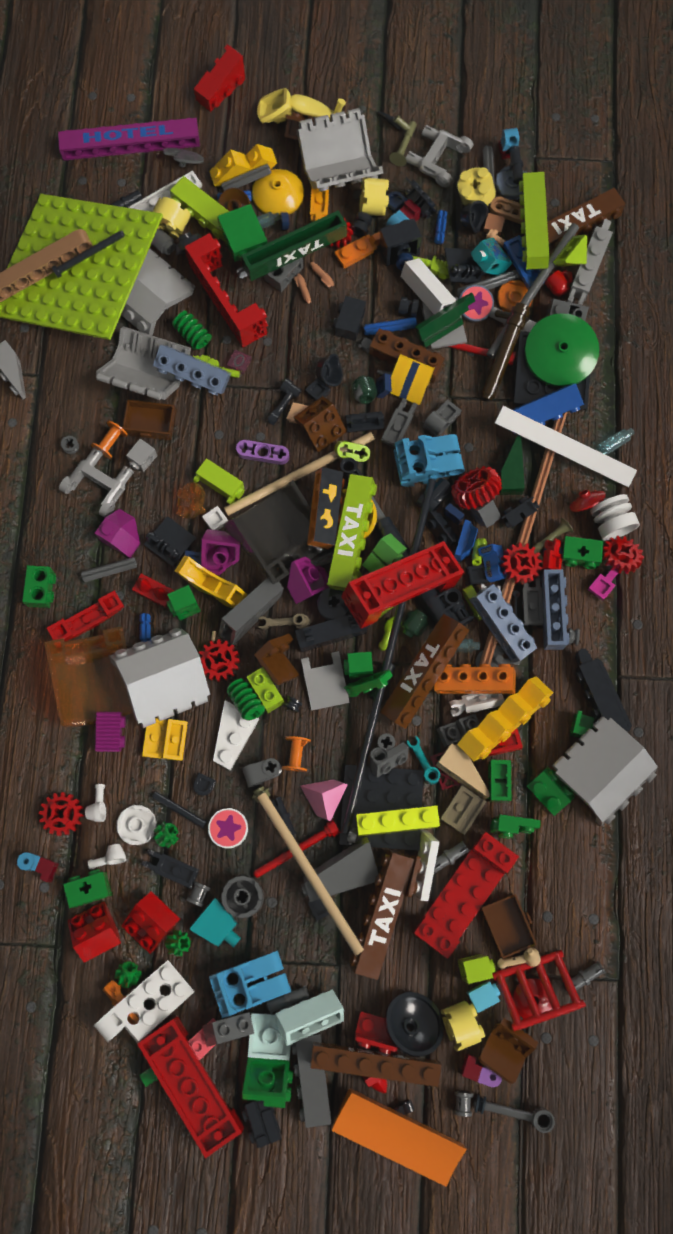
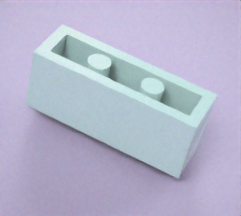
M333 989L322 992L316 997L303 1000L297 1005L282 1009L276 1013L277 1028L287 1046L344 1021V1008Z

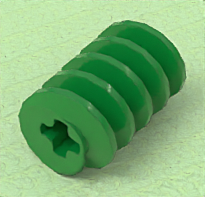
M184 310L175 317L172 325L186 339L187 343L191 344L193 349L199 350L209 343L212 335L207 334L205 328L202 329L203 325L198 324L196 318L193 319V314H188Z
M240 678L228 686L227 694L244 720H254L265 712L264 705L258 699V695L255 694L249 682H245L244 679Z

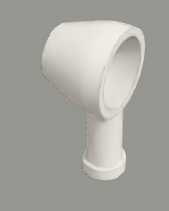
M96 784L95 803L86 807L85 816L88 820L104 822L106 819V806L103 802L105 785Z
M120 844L110 845L107 848L106 856L88 860V867L92 870L106 864L115 865L126 861L125 852Z

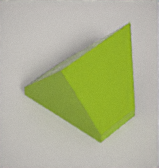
M573 236L553 263L561 267L587 264V236Z

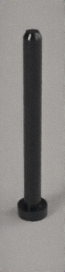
M118 231L59 266L53 265L52 269L55 275L60 278L62 276L61 273L122 239L125 236L124 232Z

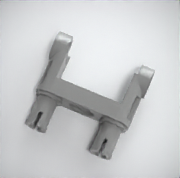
M426 125L422 136L435 142L424 157L409 151V154L406 156L407 163L418 167L420 172L433 177L440 186L448 187L452 177L446 172L447 170L435 165L446 146L460 153H469L473 147V142L466 136L459 138L444 130L438 131Z
M93 447L87 458L80 461L73 473L62 480L59 490L69 494L72 490H75L84 476L110 491L102 501V506L99 510V515L106 518L113 513L116 501L124 492L125 484L134 472L130 468L127 469V466H123L116 478L112 479L94 466L103 456V453Z

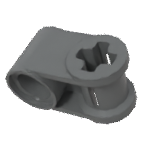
M269 758L247 765L242 770L248 787H254L278 777L281 774L282 766L276 759ZM270 764L277 766L276 768H274L275 772L273 773L270 770H267L270 768Z

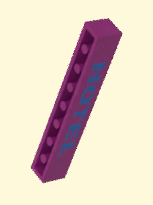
M197 118L152 121L149 123L109 127L102 126L99 128H83L80 130L58 132L59 150L63 160L161 151L166 148L200 147Z

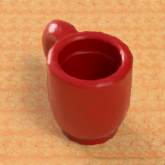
M557 270L545 280L544 284L555 296L560 298L570 290L569 285L573 281V275L568 270H563L562 272Z

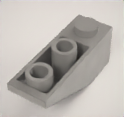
M4 340L0 343V376L5 383L7 381L10 382L11 386L9 387L15 395L19 394L22 399H25L26 394L21 362L14 350Z

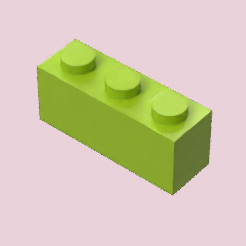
M478 954L457 959L461 978L464 982L470 984L493 978L492 973L495 972L493 960H490L488 956Z

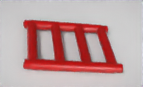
M562 950L540 956V964L535 966L552 1007L551 1010L540 1013L524 973L525 970L534 967L523 963L492 973L513 1021L511 1024L513 1031L521 1030L586 1007L583 999L580 1000L564 964ZM555 961L571 998V1003L560 1006L543 964ZM514 974L518 978L533 1015L522 1020L505 981V977Z

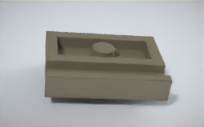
M461 786L440 820L466 835L486 801L464 786Z

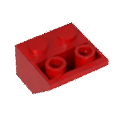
M150 891L134 906L121 926L142 948L151 954L173 930L180 918Z
M104 901L67 920L73 948L84 963L121 944L118 929Z

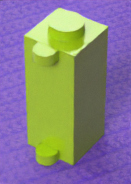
M207 458L196 471V476L193 479L196 483L201 481L227 498L228 504L234 503L236 499H240L245 491L241 480Z

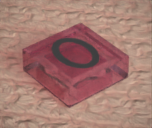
M235 350L227 367L244 374L252 358Z

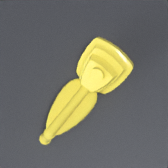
M283 88L260 99L257 115L262 123H270L272 121L276 123L284 122L287 120L285 118L286 114L291 115L292 112L310 117L328 115L330 119V114L341 112L346 102L343 99H338L333 112L328 106L313 98L300 94L291 96L288 89Z

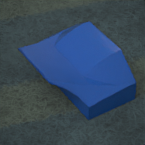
M469 520L464 521L454 555L459 562L470 556L478 532V528L473 526Z

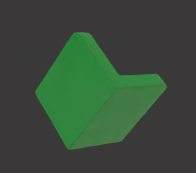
M580 710L575 712L570 736L580 738L589 728L592 729L594 718L583 715Z

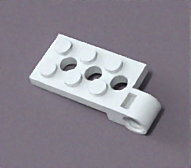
M167 960L104 1015L94 1027L107 1042L125 1027L135 1041L139 1043L194 993V990ZM167 985L170 988V995H161L159 991L160 986ZM146 999L154 1001L155 1007L153 1010L144 1008L143 1003ZM131 1013L136 1014L139 1018L138 1023L135 1025L130 1024L127 1020V1016Z

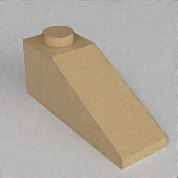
M451 743L435 766L483 800L487 799L490 793L470 757L457 744Z

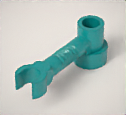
M415 736L417 741L415 746H412L407 740V746L413 750L425 772V781L431 785L436 784L440 779V772L437 768L430 766L420 747L419 738ZM434 775L436 778L430 779L429 776Z

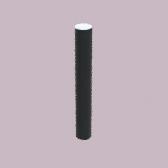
M156 791L152 798L202 829L206 825L207 821Z

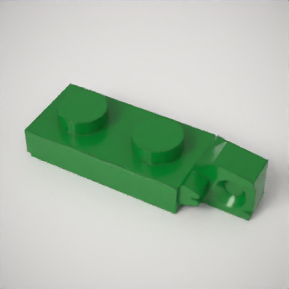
M388 669L362 677L358 681L347 684L344 689H346L349 697H357L361 692L367 693L373 688L381 689L388 684L387 681L393 675Z

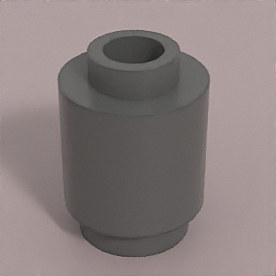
M157 229L151 243L162 254L170 255L176 245L174 240L162 229Z

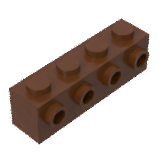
M379 328L369 348L370 355L394 366L400 354L433 367L434 371L430 382L433 384L444 366L445 358L441 354L426 350L422 345H415L404 337L395 336L389 330Z

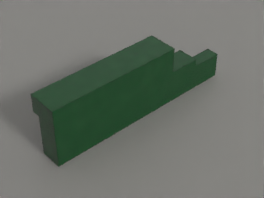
M470 292L415 326L420 344L427 347L463 325L460 315L469 311L468 306L475 302L474 294Z

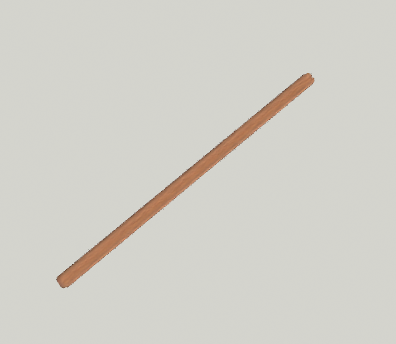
M567 412L562 414V418L554 421L553 430L559 433L562 432ZM547 448L545 449L531 497L534 496L531 501L533 503L536 501L540 504L555 452ZM537 512L527 518L526 516L524 517L516 544L521 542L523 547L528 543ZM508 573L502 589V597L507 603L510 602L515 586L514 578L507 579ZM489 631L479 665L491 664L497 640L491 631Z

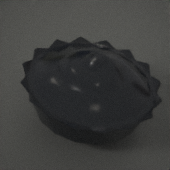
M188 232L179 237L180 243L175 245V256L179 254L185 255V246L202 236L199 233L192 235L191 232Z

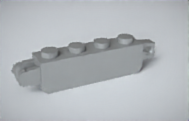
M605 219L601 228L596 226L587 247V264L580 265L567 302L572 303L574 297L579 298L578 305H582L586 301L613 233L608 231L612 221Z

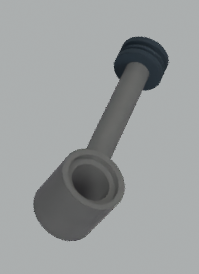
M477 1095L476 1100H474L475 1113L480 1111V1114H483L484 1110L530 1121L541 1133L550 1132L555 1125L554 1116L544 1107H538L531 1113L487 1102L486 1096H483V1098L481 1096L480 1098V1095ZM542 1114L548 1116V1122L545 1125H539L537 1122L538 1117Z

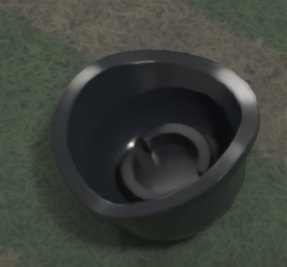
M474 201L466 204L462 208L460 215L462 225L474 233H478L487 219L488 207L483 201Z
M331 354L319 359L316 365L318 379L328 386L340 385L343 378V371L337 354Z

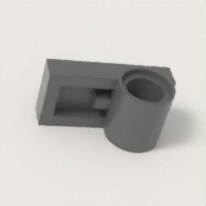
M447 399L437 411H433L428 416L423 428L434 437H438L461 414L462 410Z
M403 742L389 751L381 747L374 748L370 753L369 765L373 775L377 778L382 774H387L397 765L405 763L408 758L409 747Z

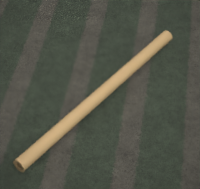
M369 432L351 442L366 445L374 441L375 438ZM345 445L340 447L342 454L344 451L350 452V449L346 448ZM334 450L224 507V510L229 516L341 457Z
M267 794L259 795L257 799L354 955H358L364 951L363 947Z

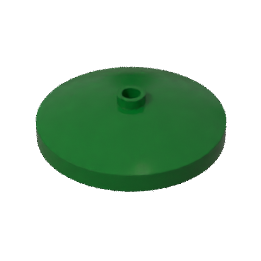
M566 313L553 314L540 320L531 329L525 343V360L532 374L544 384L562 388L572 383L578 384L586 379L596 366L599 357L598 338L591 326L583 319Z

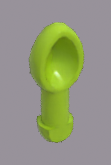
M394 616L385 623V633L378 645L381 651L387 649Z

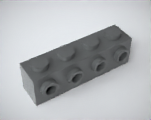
M320 1033L313 1034L292 1044L293 1055L298 1057V1064H294L295 1076L300 1077L301 1086H297L298 1100L303 1099V1108L299 1109L301 1122H305L306 1128L331 1124L325 1070L310 1068L313 1042L321 1043Z

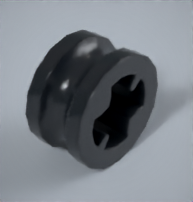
M287 696V702H284L283 705L298 713V708L302 707L303 704L295 698Z

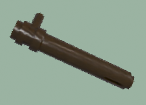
M516 302L511 312L495 311V317L508 320L505 333L481 392L482 398L492 401V398H495L519 334L525 327V319L530 314V307L523 303Z

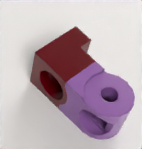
M466 1053L460 1071L461 1076L489 1087H497L501 1083L502 1078L486 1066L475 1063L477 1058Z

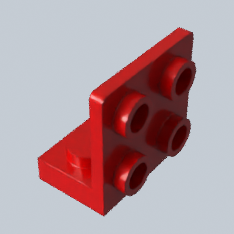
M360 1011L354 1035L358 1045L365 1048H370L371 1045L376 1046L378 1051L386 1054H391V1051L396 1052L397 1047L389 1039L385 1028V1018Z

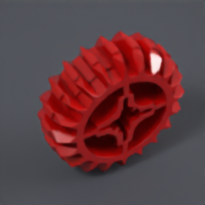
M477 467L467 473L464 472L463 476H459V480H456L451 487V493L455 503L461 506L462 509L467 508L469 510L472 507L474 509L478 506L483 507V504L489 503L490 500L495 499L496 495L500 494L499 491L502 489L501 478L495 469L491 467Z

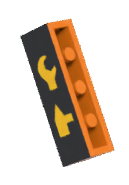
M322 467L315 472L307 545L330 549L336 544L337 526L341 520L339 508L343 501L341 490L345 483L342 471Z

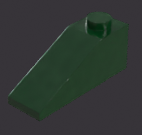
M517 436L501 470L502 489L500 490V495H522L525 489L521 436Z

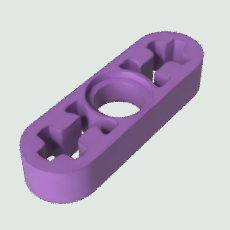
M241 440L236 445L237 454L242 459L279 465L286 464L289 461V451L284 446L249 440ZM244 446H247L248 450L243 453L242 449ZM261 448H265L268 450V454L262 457L258 455V451ZM271 450H273V452H274L273 458H270V457H271ZM280 452H283V453H284V456H282V459H279V458H278V455L280 454Z

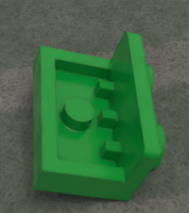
M547 767L527 787L555 816L573 800L575 795L555 775L556 771Z

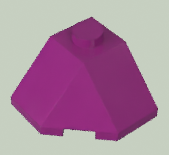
M121 509L107 516L95 532V535L101 542L128 558L132 557L141 544L135 518Z
M207 529L202 538L201 566L215 575H220L232 564L234 565L239 561L240 542L225 531Z
M303 557L291 563L287 587L297 604L329 588L327 585L329 576L325 568L320 565L316 567L309 558Z

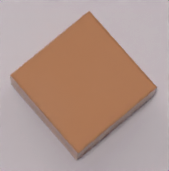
M488 213L483 232L489 233L491 229H496L499 231L497 235L501 236L505 217Z

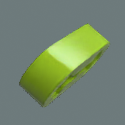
M344 440L339 441L335 445V453L339 457H349L359 462L367 461L370 457V450L365 445ZM345 444V447L350 449V452L344 451L342 454L340 447H344ZM355 450H356V451H361V450H362V451L365 452V454H364V455H361V457H360V455H358V454H356V453H354V452H355Z
M470 585L462 589V593L474 616L480 621L482 618L469 601L470 598L477 594L473 586Z

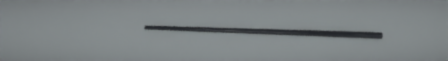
M428 479L410 556L419 551L436 482L434 479ZM406 601L397 605L381 672L390 669ZM385 687L376 689L341 831L344 834L349 835Z

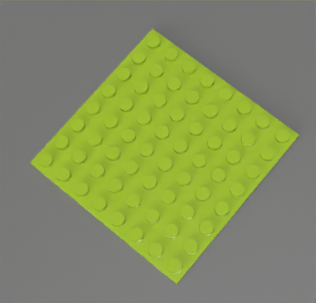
M40 194L7 269L78 229L86 231L92 246L118 231H123L125 236L61 273L62 276L60 278L55 273H52L0 302V318L111 340L161 222L162 213Z

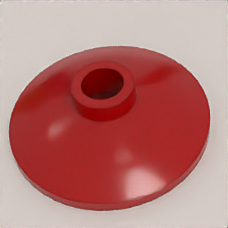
M588 489L583 490L578 494L579 497L570 504L569 508L573 512L587 510L602 502L606 494L604 491L590 492Z
M535 978L527 979L533 995L538 998L537 1005L540 1013L551 1010L552 1007L541 980ZM519 983L514 990L513 1001L518 1014L525 1019L533 1015Z

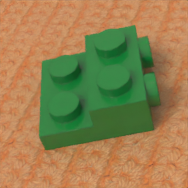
M500 814L494 820H491L490 832L498 834V838L510 839L519 833H534L535 830L540 829L541 820Z
M248 1057L242 1094L243 1099L264 1101V1106L285 1108L286 1102H290L291 1088H288V1083L293 1082V1070H290V1061Z

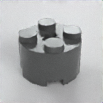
M246 876L235 877L228 881L221 895L225 910L238 918L251 917L261 909L264 900L263 889L260 884L253 878ZM242 891H244V894H248L245 903L242 900H238Z

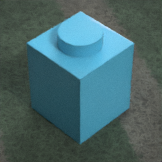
M486 981L466 992L477 1013L500 1002L498 996L501 994L496 984H491L490 981Z

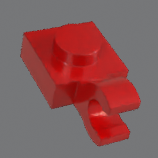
M554 538L553 544L552 541H545V548L547 550L544 551L542 569H561L562 554H559L560 540Z

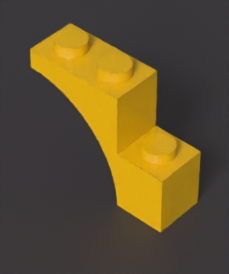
M256 144L247 154L230 149L209 172L214 186L220 187L223 182L264 164H268L270 169H272L277 162L271 148Z
M184 555L175 569L177 574L198 591L212 595L227 607L234 608L247 596V593L236 584L213 574L189 556Z

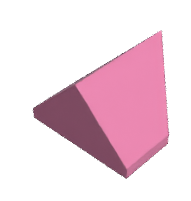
M333 779L301 785L300 787L318 817L331 821L347 784Z

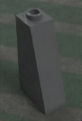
M269 576L222 618L218 635L224 641H228L229 646L235 645L259 620L258 618L263 616L281 597L284 588L280 582Z
M367 837L357 841L314 869L330 896L373 883L377 874H379ZM303 876L304 884H301L304 896L308 895L310 902L320 899L307 877Z

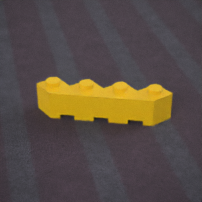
M538 677L528 679L518 693L508 696L498 710L488 713L478 727L468 730L457 745L473 761L485 759L495 746L501 741L505 742L511 736V732L521 724L527 723L531 715L539 708H544L551 701L549 697L554 692Z

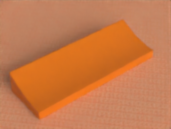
M349 1088L331 1127L333 1132L446 1187L456 1166L467 1150L463 1143Z

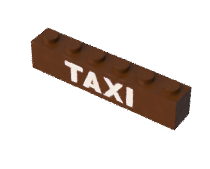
M612 188L548 221L549 251L555 250L572 223L579 226L575 236L588 234L596 226L601 227L605 219L619 218L623 213L625 202L616 189Z
M443 614L380 713L406 729L454 656L461 642L465 639L469 629L460 622Z
M387 849V853L381 859V872L375 878L376 888L374 894L372 893L369 898L368 905L370 907L362 920V932L357 936L364 951L356 956L353 953L350 958V968L355 974L376 980L379 978L415 863V859L409 855Z
M313 1042L310 1068L439 1087L441 1063L439 1060L394 1053L386 1054L374 1050Z

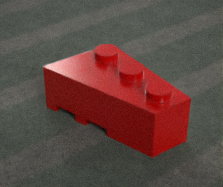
M228 44L224 48L226 52L220 59L217 57L214 61L216 65L211 72L207 71L194 88L196 101L210 112L215 107H218L245 80L243 55Z

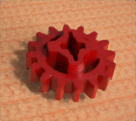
M616 536L615 539L611 537L603 546L602 560H607L605 565H611L612 571L618 569L619 574L622 571L626 574L630 571L634 573L642 564L644 556L641 554L643 550L638 549L639 544H633V539L627 541L626 536L623 539H620L619 536Z
M519 542L516 546L512 544L509 549L507 548L504 551L505 555L501 557L504 563L500 567H505L502 573L509 574L508 580L514 578L515 584L520 581L524 585L527 581L530 583L534 580L533 578L539 576L538 572L542 570V567L538 566V564L543 561L537 558L540 553H534L535 547L529 549V543L522 547V543Z
M218 639L217 644H214L211 640V646L204 645L205 651H199V654L202 656L200 659L205 676L209 674L211 681L214 677H216L217 682H220L221 677L227 681V675L234 676L233 669H239L235 665V663H240V659L235 658L239 653L238 651L233 652L235 649L234 645L228 647V641L221 644L220 639ZM227 651L231 655V661L226 659ZM221 657L223 662H218V664H216L214 659H219ZM206 660H208V662H211L210 670L206 665Z
M62 792L59 797L57 793H54L53 799L47 797L48 803L41 804L44 811H39V814L43 815L44 818H41L39 821L46 823L43 829L47 830L50 828V834L56 832L57 836H61L62 832H64L65 835H69L70 829L76 831L75 825L82 824L78 819L79 817H84L83 814L79 813L83 806H77L80 800H73L74 795L72 794L66 797V793ZM59 801H67L68 803H65L64 805H60V804H58L57 802H59ZM60 810L64 811V812H63V815H64L63 818H60V817H59V816H60V813H59ZM63 823L65 827L58 828L55 825Z

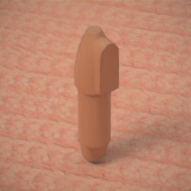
M310 262L312 270L321 278V282L327 288L333 287L334 282L332 278L315 262Z
M297 274L294 277L297 287L300 288L303 299L306 300L307 304H310L311 297L305 279L301 274Z

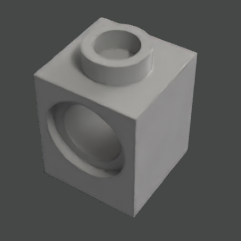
M139 439L126 456L129 460L128 464L133 469H140L145 472L157 457V453L152 446Z

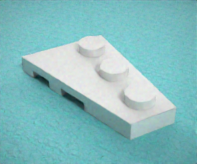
M225 700L213 761L231 771L257 725L259 718L250 721L244 720L235 705Z
M421 830L420 850L418 851V856L421 857L422 868L420 873H417L416 882L418 885L415 894L421 901L429 900L439 841L428 830Z

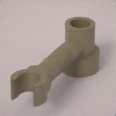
M296 614L294 617L271 619L264 616L258 618L259 620H266L264 626H259L262 630L278 625H295L298 629L310 626L311 623L310 618L305 614Z

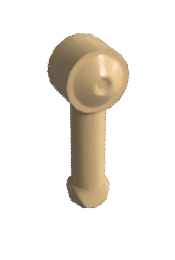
M528 948L525 950L524 955L499 959L497 965L501 969L523 963L535 967L540 964L541 957L537 949Z

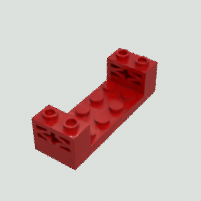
M209 233L185 246L188 263L240 345L244 348L267 335L268 323L265 319L267 315L262 307L259 308L256 303L238 312L234 304H230L227 292L221 290L219 280L210 273L222 266L221 258L223 256L219 250L221 248L219 241L216 238L213 239Z
M443 541L348 582L341 598L362 629L377 622L382 612L434 588L441 593L454 587L464 571Z
M484 832L412 933L448 959L460 943L458 940L503 875L510 871L519 856L487 832Z
M177 1016L137 1043L203 1156L207 1158L241 1134L245 1126L234 1108L231 1110L228 1108L186 1038L188 1032Z

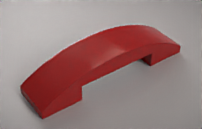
M114 590L99 598L97 603L66 620L63 618L47 627V630L57 645L93 629L124 608V605Z

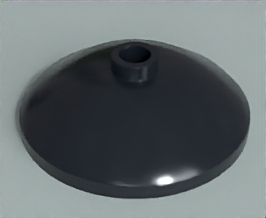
M406 992L394 998L386 1010L385 1028L388 1037L393 1045L402 1053L412 1057H423L438 1048L443 1038L444 1024L439 1009L428 997L416 992Z

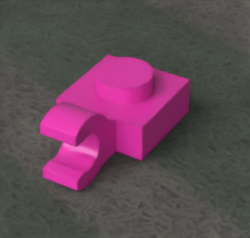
M611 570L606 577L600 574L588 590L604 601L616 586L612 583V580L618 574V570Z

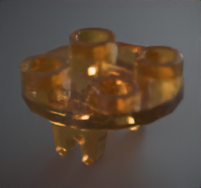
M189 482L183 488L178 489L177 513L179 516L193 519L201 515V513H206V509L203 508L205 491L201 484Z

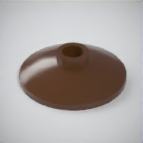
M229 188L220 195L218 203L230 212L235 210V204H238V208L249 205L250 200L241 189Z

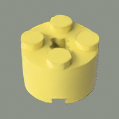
M476 167L463 171L460 174L458 191L464 206L474 201H483L488 207L496 195L494 182L488 170L484 167Z
M378 178L362 179L360 212L372 216H385L386 207H388L389 196L386 195L389 180Z
M163 197L162 200L159 198L152 211L162 213L163 215L158 229H162L168 232L172 238L178 239L182 235L191 214L186 208L185 210L181 209L179 202L168 197Z
M462 1001L441 1010V1014L446 1016L442 1019L450 1041L455 1040L457 1044L453 1046L456 1051L480 1043L481 1038L485 1037L482 1026L476 1022L477 1012L473 1004L469 1005L466 1001Z

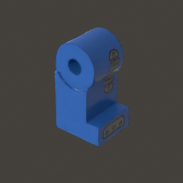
M490 544L478 548L479 556L483 558L487 580L492 583L505 579L507 574L502 573L505 567H500L504 563L501 560V557L504 555L502 546Z

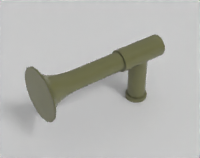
M397 115L393 122L397 123L406 132L399 150L391 153L389 159L396 166H404L407 162L404 153L417 124L414 121H410L407 124Z
M561 517L559 527L533 546L535 547L534 553H540L545 548L546 540L553 541L554 538L566 532L574 533L570 524ZM540 553L537 558L543 561L544 557Z

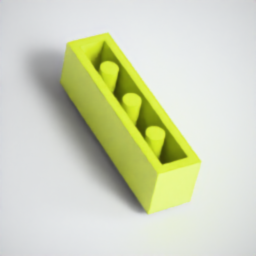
M437 806L356 814L358 836L431 829L440 826Z

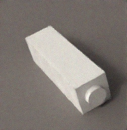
M419 258L405 262L401 277L434 315L456 302L451 293Z

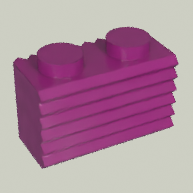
M96 712L95 752H121L122 748H125V736H122V728L126 727V716H122V712Z

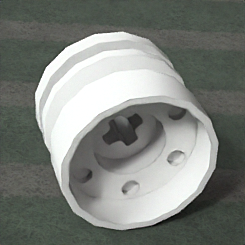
M625 494L608 498L590 510L592 516L595 517V523H603L598 528L603 541H609L611 537L615 539L616 536L622 537L640 526L634 512L627 513L632 508V505L628 503L629 498Z

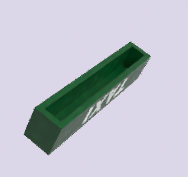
M339 210L241 255L243 268L249 279L253 281L347 237V224Z

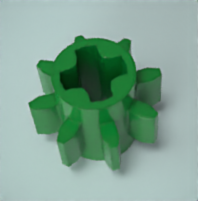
M163 822L154 829L156 833L154 837L155 842L161 847L166 846L169 848L179 840L176 836L179 831L172 823L166 824Z
M173 930V935H167L165 946L169 950L168 954L182 957L183 952L189 951L191 941L187 936V932Z
M131 961L119 964L114 976L115 979H119L118 985L124 988L136 986L142 971L137 970L138 965Z

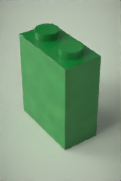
M251 204L217 216L219 228L234 262L242 261L241 255L267 244L266 236Z

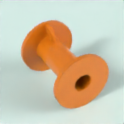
M108 420L107 425L110 427V430L99 445L91 443V446L97 448V450L99 449L104 457L111 459L112 455L108 452L119 435L127 437L128 434L122 427Z
M286 736L285 739L292 741L289 766H282V769L307 772V769L301 768L303 746L310 743L311 740L303 737Z

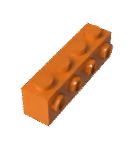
M447 664L443 673L434 684V691L437 694H515L516 671L510 664H499V667H491L489 664H480L479 667L461 664L460 667H452V665Z

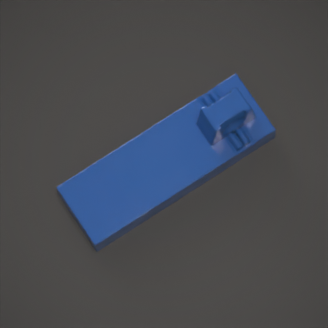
M518 235L504 242L503 247L525 283L526 288L529 289L540 273V270H526V262L522 261V251H525V248H522V238Z

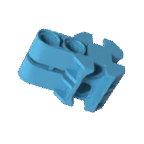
M455 434L433 438L422 435L418 436V440L409 441V438H404L394 444V456L401 486L411 487L414 486V483L422 481L423 484H427L428 479L437 480V478L459 475L465 471L458 438ZM415 450L418 454L412 455L410 451ZM414 468H421L422 472H416Z
M278 951L209 976L222 1018L291 992L286 973L268 978V975L284 969ZM230 973L238 975L239 980L237 984L232 985L229 983L228 975ZM264 977V981L250 985V982ZM240 993L245 996V1003L243 1005H238L235 1002L236 994Z

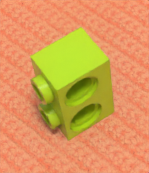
M264 667L247 676L248 682L258 695L267 713L284 704L282 696Z

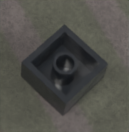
M415 219L403 220L398 224L387 225L380 229L379 249L386 266L396 264L397 256L402 253H409L416 257L420 256L422 236Z

